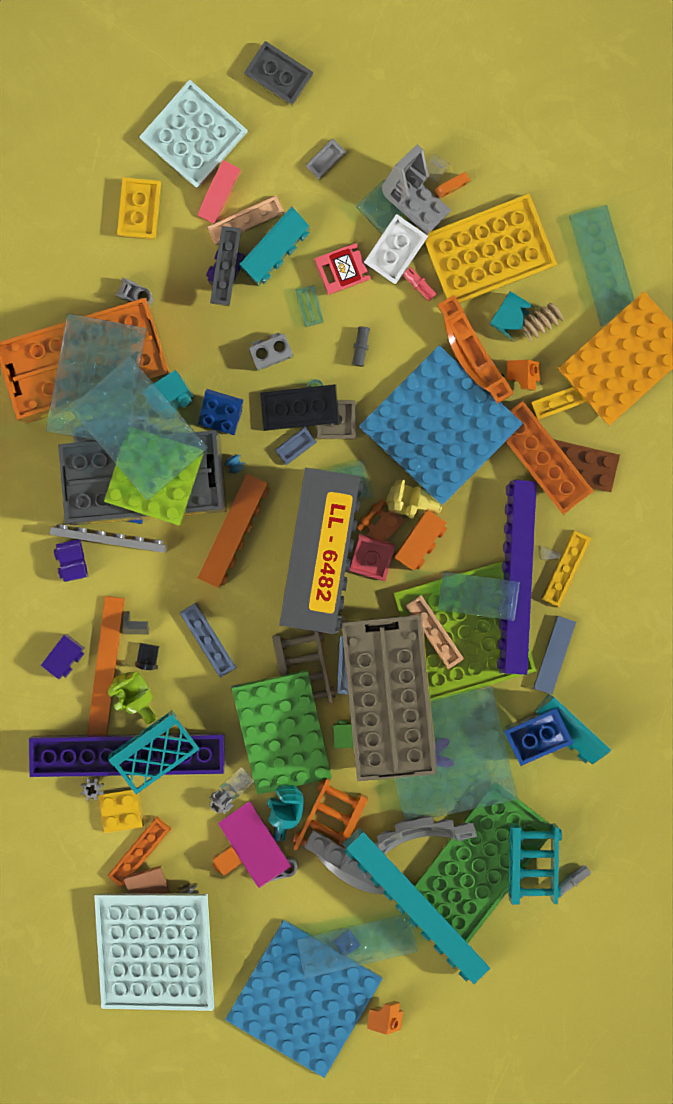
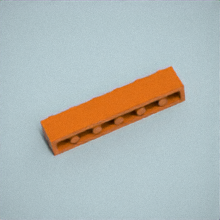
M246 474L200 571L198 579L217 588L225 585L229 577L226 573L229 567L233 568L237 560L234 556L237 550L241 551L245 540H243L245 532L249 534L253 523H251L253 515L257 516L262 507L259 505L261 498L265 499L270 490L267 488L268 483Z

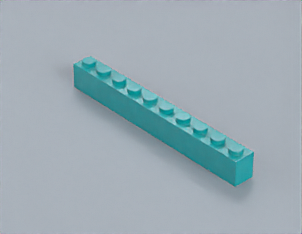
M361 828L356 830L343 843L346 848L344 852L351 860L356 858L359 862L357 866L365 874L368 871L371 874L370 880L377 887L381 885L385 889L383 894L390 901L394 899L398 903L396 908L403 915L407 913L410 916L408 919L415 928L419 926L423 930L421 934L428 942L432 939L435 943L433 947L440 955L443 953L447 955L446 961L453 968L457 966L461 970L459 975L466 982L470 980L475 984L491 969Z

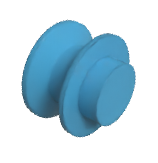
M235 454L225 461L224 466H230L231 468L229 473L233 472L236 474L244 469L243 465L245 462L239 461L241 455Z

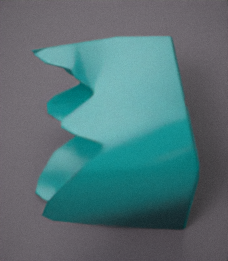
M510 291L491 320L490 326L514 341L508 334V329H522L523 315H530L526 308L533 306Z

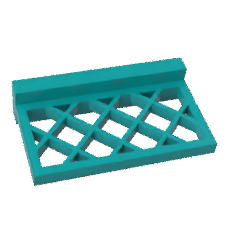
M171 710L110 753L108 760L119 771L134 793L138 794L197 752L199 747L177 719L173 710ZM176 724L180 729V736H168L169 729ZM164 738V748L152 747L153 740ZM167 739L179 741L177 750L166 749ZM181 741L190 742L193 746L188 752L179 751ZM140 749L149 750L148 760L136 758L137 751ZM151 750L163 752L161 762L150 760ZM165 752L176 754V760L172 763L164 762ZM125 760L133 761L132 771L123 770L119 764ZM135 762L147 763L146 772H135ZM149 764L161 765L160 772L149 774ZM133 775L145 776L144 783L136 787L132 782Z

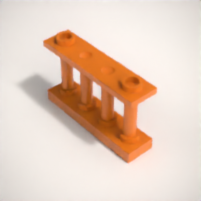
M330 779L321 780L317 788L319 794L300 833L296 832L292 842L295 843L293 849L297 850L300 844L305 845L308 839L303 836L308 827L335 839L337 844L345 848L343 843L351 836L368 801V796L361 793L359 797L356 796L354 798L329 786ZM326 792L351 804V807L354 808L351 815H345L320 803L324 793ZM316 809L342 821L345 825L343 832H336L312 820Z

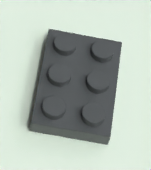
M265 41L247 67L244 75L293 106L313 76V72Z

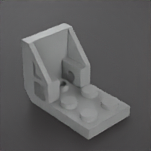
M417 144L394 166L382 185L384 197L428 235L450 213L451 209L423 185L429 174L424 151Z

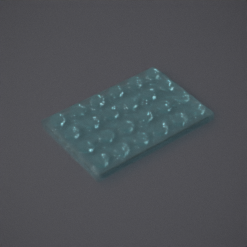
M67 314L47 422V432L125 446L146 337V328Z
M131 356L125 359L70 408L72 413L147 501L209 449Z

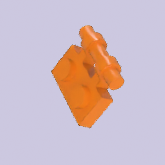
M380 499L377 504L374 503L371 506L372 509L365 517L362 516L359 519L360 522L356 525V528L362 531L367 527L370 531L365 536L386 542L405 520L399 514L389 511L385 513L382 508L387 503ZM377 514L380 515L382 518L373 525L370 521Z

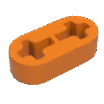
M464 172L438 186L435 192L440 199L465 186L471 180L467 173Z

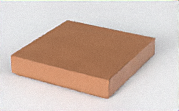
M161 865L124 876L128 893H170Z

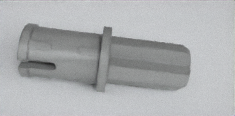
M582 865L572 874L568 873V877L558 884L561 887V896L574 886L577 887L579 882L591 874L586 865Z

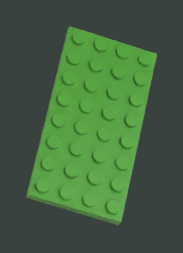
M496 781L492 783L463 821V823H473L477 837L461 841L450 838L414 885L467 943L470 942L509 891L510 823H517L523 831H551V824ZM524 839L521 841V848L523 850H540L548 839ZM523 858V860H520V867L526 869L533 858Z

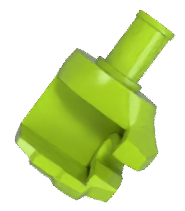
M137 671L127 672L115 677L108 689L110 697L116 695L119 698V702L114 705L115 710H125L129 714L139 712L147 725L155 721L157 716L148 706L153 696L141 674Z

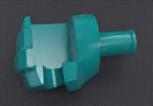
M294 785L278 786L275 792L279 799L269 797L267 801L268 806L272 809L269 815V822L275 826L273 838L276 841H279L281 837V842H283L286 830L296 827L302 817L304 798L302 792Z

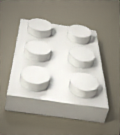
M396 214L364 263L396 284L428 238V235Z

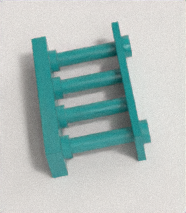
M510 823L509 901L512 905H519L520 898H523V896H550L551 901L554 904H558V898H561V887L558 886L559 841L562 840V830L559 829L556 823H551V831H523L517 823ZM524 839H551V850H523L521 848V841ZM523 858H551V869H523L520 867V860H523ZM523 877H551L550 888H522L520 886V879H523Z

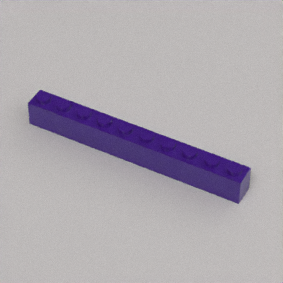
M513 480L506 486V495L508 496V502L505 505L507 522L504 525L506 542L503 544L505 561L502 563L504 580L501 582L503 599L500 602V610L502 611V619L499 621L501 638L498 640L500 658L497 660L499 673L527 675L537 489V482Z

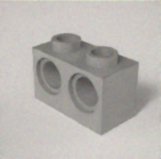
M280 332L269 336V340L264 342L262 340L252 343V347H249L258 371L293 358V353L285 333L282 335ZM276 343H283L285 349L281 352L275 351L274 346ZM261 349L267 352V356L264 359H259L256 356V353Z

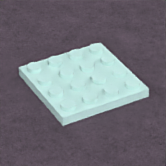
M189 80L139 138L198 189L247 134L248 130Z

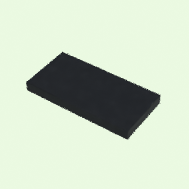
M336 384L260 393L264 431L340 423Z

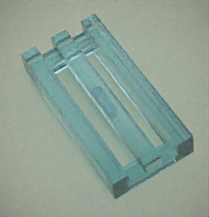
M311 285L310 287L296 289L305 328L324 323L315 286ZM308 291H312L319 320H315ZM301 293H305L312 322L307 320Z

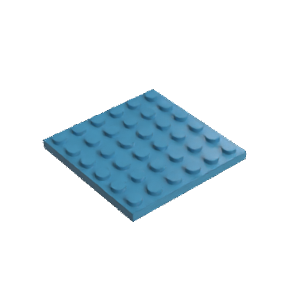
M439 345L359 425V428L443 506L523 423L501 402L496 404L490 392L476 384L463 367Z
M283 919L225 1020L325 1078L383 978Z

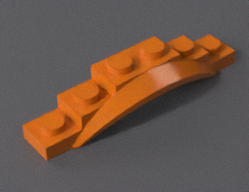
M455 295L437 304L444 316V325L450 346L458 362L469 377L480 387L489 391L496 404L514 394L512 389L487 354Z

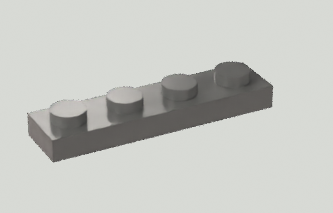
M222 226L210 300L211 304L230 307L242 231L240 228Z

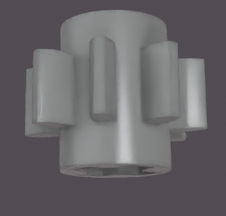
M88 777V784H81L84 790L80 794H85L87 801L92 797L97 801V794H104L101 790L104 783L100 784L98 777L93 781ZM91 785L95 786L94 789L96 791L93 793L90 792L91 789L89 787Z
M218 789L209 797L212 800L210 807L216 813L222 812L225 814L233 807L231 804L233 797L226 790L221 792Z

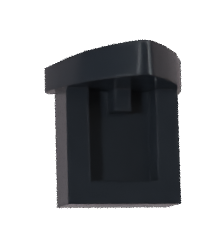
M140 643L135 666L142 670L158 669L156 664L160 646Z

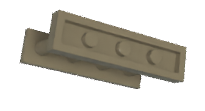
M314 631L313 634L290 639L281 638L280 634L272 636L280 675L288 674L287 668H291L290 666L320 660L322 671L310 673L309 679L314 681L324 678L326 690L313 692L314 700L328 697L329 703H333V698L336 697L334 686L330 687L321 646V642L324 641L323 633ZM313 641L317 643L318 652L292 658L285 657L283 650L289 646Z

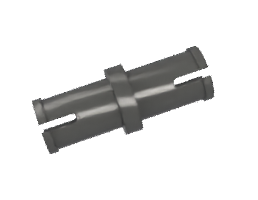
M358 327L356 343L353 346L355 351L352 365L364 367L366 350L369 348L367 343L370 328Z

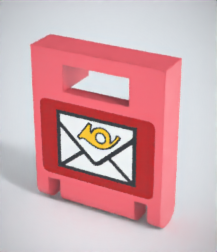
M357 243L314 259L328 296L371 279L369 275L362 276L368 273L360 251H352L358 248ZM328 264L335 279V282L330 284L323 270Z

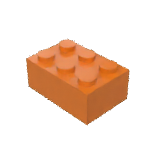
M426 510L393 558L412 571L415 569L419 570L425 562L423 559L425 554H430L435 548L436 544L434 541L436 538H441L446 532L447 528L445 525L447 522L431 511Z

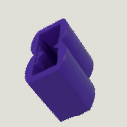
M81 540L56 544L54 556L60 562V567L58 568L59 578L63 579L64 582L87 578L88 570Z

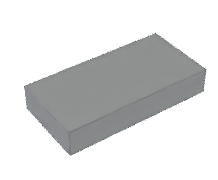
M332 138L306 164V168L320 180L346 154V151Z

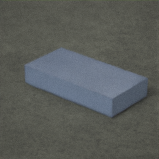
M304 427L275 449L283 462L288 465L317 442L307 428Z

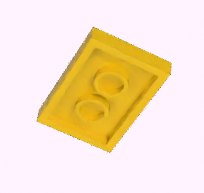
M122 177L118 236L156 240L161 181Z

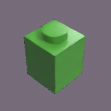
M346 719L337 720V723H333L334 748H354L351 723Z

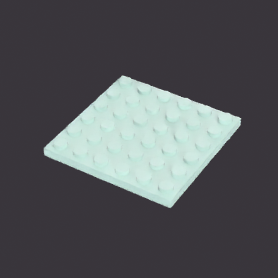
M97 893L94 895L101 1009L212 1011L214 1009L208 894Z

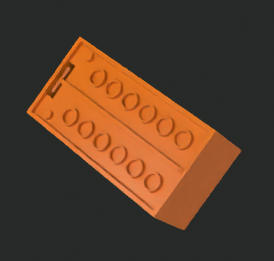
M146 298L0 342V367L16 418L24 424L149 387L171 373L152 311Z

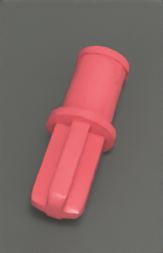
M409 267V270L407 269L402 276L414 287L413 289H417L428 301L435 297L436 292L425 282V278L422 279L412 267Z

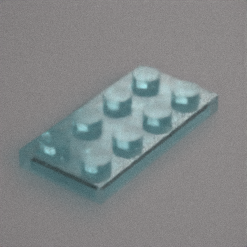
M443 572L438 610L514 621L520 582Z

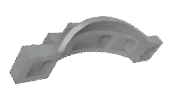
M421 816L417 820L411 821L406 819L395 824L396 831H384L382 834L377 835L378 843L375 844L386 854L395 846L419 837L442 836L461 841L477 837L473 823H461L455 827L453 820L443 819L435 823L433 817Z
M315 830L312 831L304 848L315 853L333 874L355 888L369 893L383 894L385 889L381 885L377 887L370 880L372 876L368 871L365 874L357 866L359 862L356 858L351 860L344 852L346 850L344 847Z

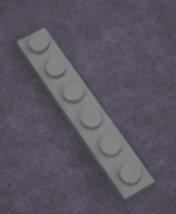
M57 524L56 528L51 527L50 535L163 553H166L167 545H163L162 540L152 539L150 543L144 542L143 537L133 536L131 540L125 539L124 534L114 533L112 537L106 536L105 531L95 530L93 534L87 533L86 528L76 527L74 531L68 530L67 525Z

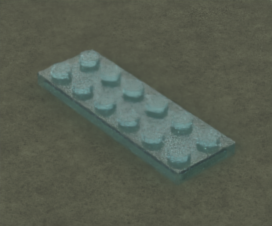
M607 205L569 216L601 326L608 324L634 300Z
M407 913L296 939L305 979L418 952L412 924L408 920L410 916Z

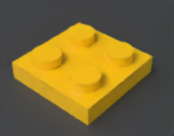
M132 789L98 795L104 833L143 827L139 797Z

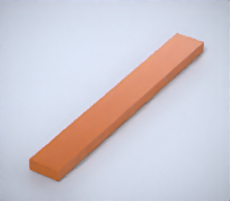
M105 596L87 735H106L108 733L112 702L108 689L115 678L125 598Z

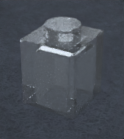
M241 767L220 788L233 801L254 780Z

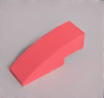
M225 160L222 161L198 212L199 217L212 224L216 223L241 174L240 168Z

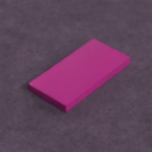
M250 801L218 823L258 888H261L291 867Z

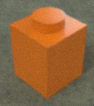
M232 845L214 856V863L212 865L218 873L221 872L224 876L242 864V861Z

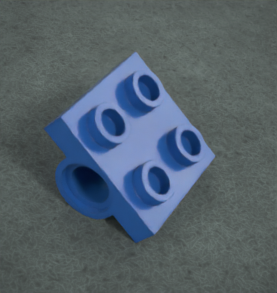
M206 389L198 425L235 435L244 400Z

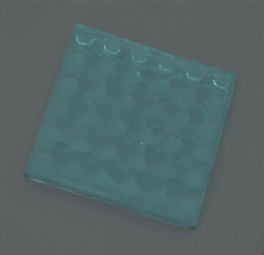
M492 686L431 699L437 774L395 778L404 820H417L421 816L434 818L518 800Z

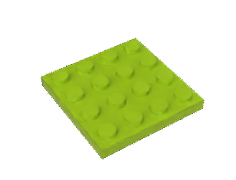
M128 426L104 502L181 526L204 450Z

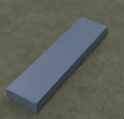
M194 603L181 611L182 618L218 676L222 677L235 669V664L198 604Z
M557 616L533 687L534 689L553 694L576 624L575 621Z

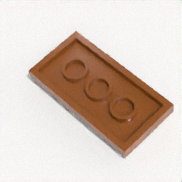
M553 439L591 488L612 492L620 457L619 454Z

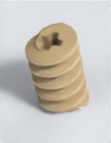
M549 302L547 303V308L545 306L541 307V312L536 310L534 311V316L532 314L528 315V320L523 318L522 330L527 339L532 342L531 335L538 338L539 330L545 334L544 327L551 330L552 322L558 326V319L563 322L564 320L559 309Z

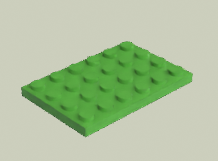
M307 669L232 686L257 795L275 791L281 785L299 786L332 778Z

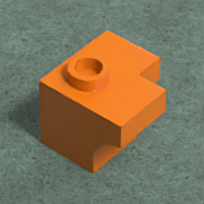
M528 359L508 360L507 380L519 382L521 389L528 391L536 390V382H540V362Z
M392 1001L384 1004L383 1007L379 1006L370 1009L367 1029L386 1035L401 1030L403 1011L399 1010L400 1003Z

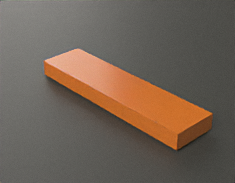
M156 816L107 876L122 888L125 885L124 876L134 874L171 830V827Z

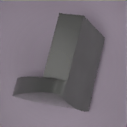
M124 611L123 632L129 635H149L148 621H130V611Z

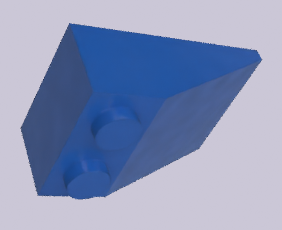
M557 708L523 718L506 726L504 730L520 766L574 743Z

